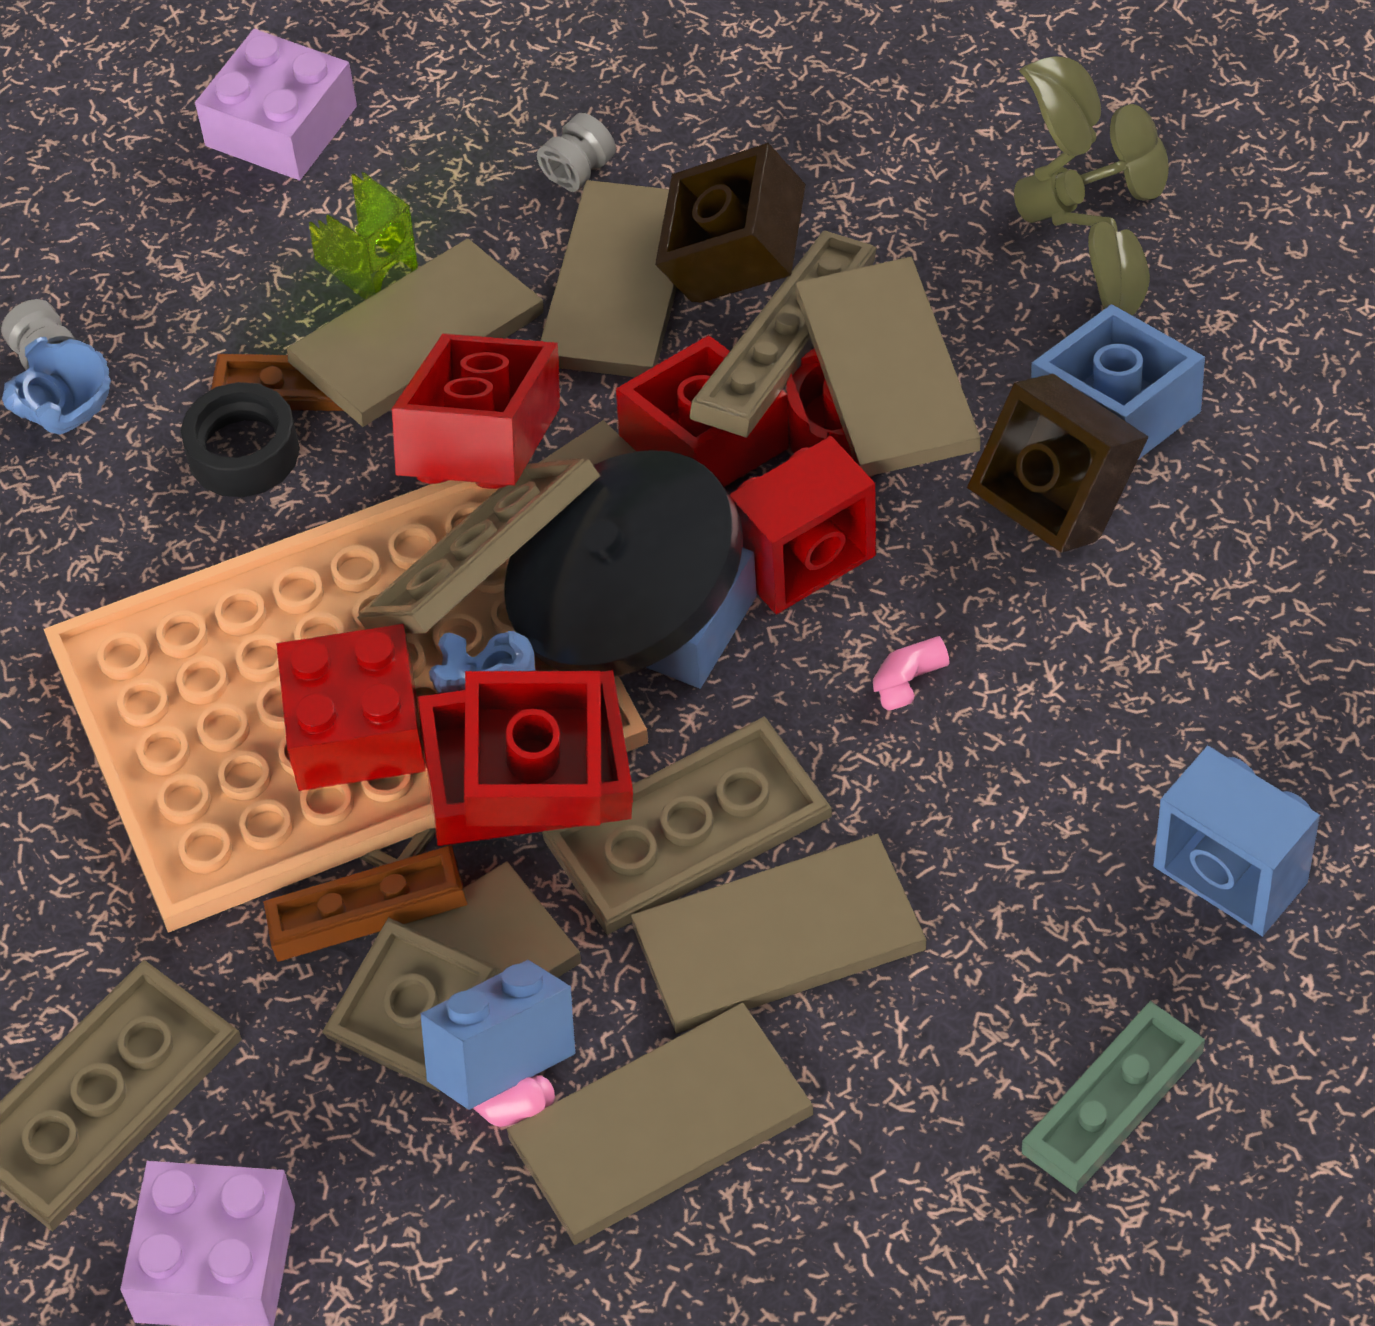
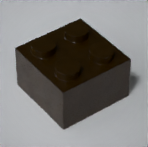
M769 143L672 174L655 265L691 302L699 303L791 276L806 184Z
M1053 373L1015 382L967 488L1060 553L1094 543L1102 536L1148 440V436Z

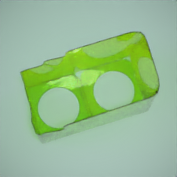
M361 172L363 180L355 174H351L358 220L356 232L330 215H326L327 225L318 220L319 228L313 222H309L315 260L366 300L373 296L374 292L376 294L381 291L385 275L396 263L403 262L411 268V272L418 268L410 205L366 173ZM376 244L390 253V255L378 257L376 255ZM374 272H376L375 275H374V277H373V282H372V276H371V274L374 273Z

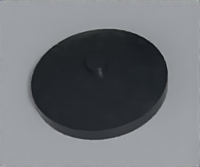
M657 450L637 451L618 455L594 464L593 466L600 477L509 558L504 583L505 605L509 620L516 633L528 638L534 654L551 668L558 671L603 672L613 670L614 676L638 671L666 658L691 640L709 622L725 600L738 572L742 555L743 530L740 515L731 496L715 475L703 464L682 454Z

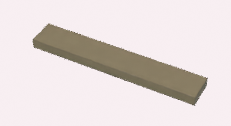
M822 231L792 270L791 276L785 279L692 400L690 419L748 437L787 384L790 374L792 373L793 375L801 365V358L814 347L796 297V282L873 265L877 247L832 232Z

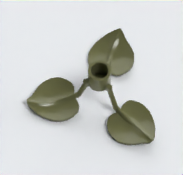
M1060 56L1037 60L1025 65L1019 72L1033 89L1045 124L1056 145L1063 153L1048 165L1036 168L1034 175L1021 178L1016 182L1014 199L1017 210L1022 218L1029 223L1052 218L1055 226L1065 223L1091 226L1088 236L1089 255L1103 309L1112 304L1133 316L1141 306L1150 283L1149 268L1140 242L1132 231L1128 229L1118 231L1116 221L1113 218L1072 213V211L1084 200V185L1124 171L1127 187L1135 199L1146 201L1157 198L1162 194L1168 178L1169 163L1166 149L1158 137L1157 128L1150 115L1142 107L1136 104H1129L1118 108L1112 115L1110 123L1111 143L1119 161L1081 175L1075 170L1064 168L1063 166L1077 155L1086 153L1092 143L1096 141L1097 136L1093 126L1099 121L1101 116L1100 99L1091 76L1077 61Z

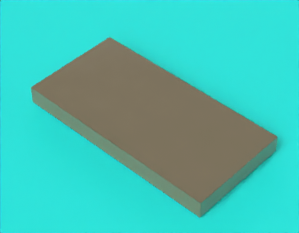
M586 180L541 337V341L558 343L559 368L636 377L658 364L677 287L655 265L669 189Z
M467 238L287 347L288 362L358 424L364 427L392 409L442 333L506 338L543 313V299Z
M912 256L796 282V297L854 461L868 476L980 451L981 437Z
M583 458L527 464L515 486L508 485L494 492L359 612L360 615L357 618L365 629L404 624L406 634L426 633L599 478V473L589 459Z
M764 716L632 784V819L601 823L600 826H579L543 831L542 833L545 843L608 935L631 923L632 914L671 902L832 817V808Z
M878 834L631 915L633 929L676 1034L695 1028L742 1002L749 1010L926 950V937Z
M143 960L0 1101V1190L53 1232L242 1040L239 1030L147 961Z
M742 1002L555 1102L540 1113L507 1128L510 1142L574 1245H577L813 1115V1104Z

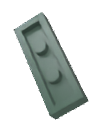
M1149 1001L1022 1140V1154L1077 1194L1201 1056L1204 1051L1205 1039L1152 1001Z

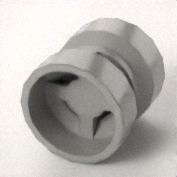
M578 113L563 126L561 137L550 138L538 149L537 160L543 173L549 180L570 192H576L585 184L586 180L590 179L592 168H601L615 155L616 145L608 129L599 120L589 114Z
M27 300L15 306L2 322V336L9 347L19 354L20 362L25 370L29 368L28 360L25 357V347L35 339L46 337L47 343L59 344L68 339L76 340L72 333L62 326L60 316L46 300Z

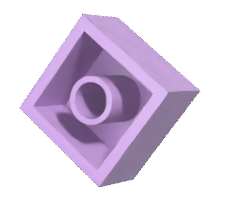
M257 29L251 31L195 101L205 146L297 180L302 179L357 107L348 61Z
M158 1161L146 1162L120 1288L135 1323L174 1326H274L295 1210V1202L284 1170Z

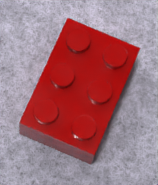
M442 333L392 407L396 475L416 477L417 480L428 484L454 480L475 482L479 487L486 489H499L508 485L515 486L560 409L558 343Z
M613 670L600 672V824L632 819L633 787ZM465 690L418 696L420 727L437 846L579 827L466 826L464 802Z

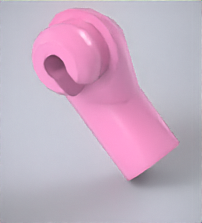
M936 636L898 649L887 656L873 678L874 692L879 691L880 701L884 709L890 711L911 704L915 695L908 681L913 680L914 677L949 665L948 652L942 638Z
M535 1075L521 1080L516 1086L473 1109L494 1126L514 1125L552 1105L555 1099V1092L547 1078Z

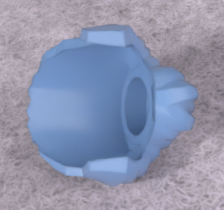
M39 337L25 347V357L28 360L29 368L13 376L11 380L5 383L2 401L5 408L12 411L15 415L38 423L48 432L60 435L90 421L96 413L101 411L102 405L109 394L111 384L109 368L107 367V360L103 358V354L95 351L91 345L73 339H68L59 344L47 343L46 337Z
M508 631L493 636L483 651L477 656L471 657L466 652V639L449 632L443 634L438 643L443 655L442 665L431 667L429 675L430 681L433 682V687L437 690L438 694L465 690V671H535L534 651L528 638L514 631Z

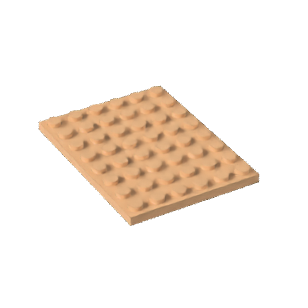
M454 480L430 484L44 629L53 656L168 933L367 855V853L374 850H380L413 837L415 834L435 828L427 769L426 772L298 791L287 750L276 643L365 630L357 618L360 615L359 612L498 489H486L479 487L475 482ZM509 558L426 633L406 634L413 667L418 713V696L438 694L437 690L433 687V682L430 681L429 671L435 665H442L443 655L438 643L443 634L450 632L465 638L466 652L471 657H475L484 650L488 641L493 636L508 631L515 632L508 617L504 597L505 575ZM534 654L535 671H558L542 662ZM614 676L626 751L628 752L648 744L647 728L620 677Z

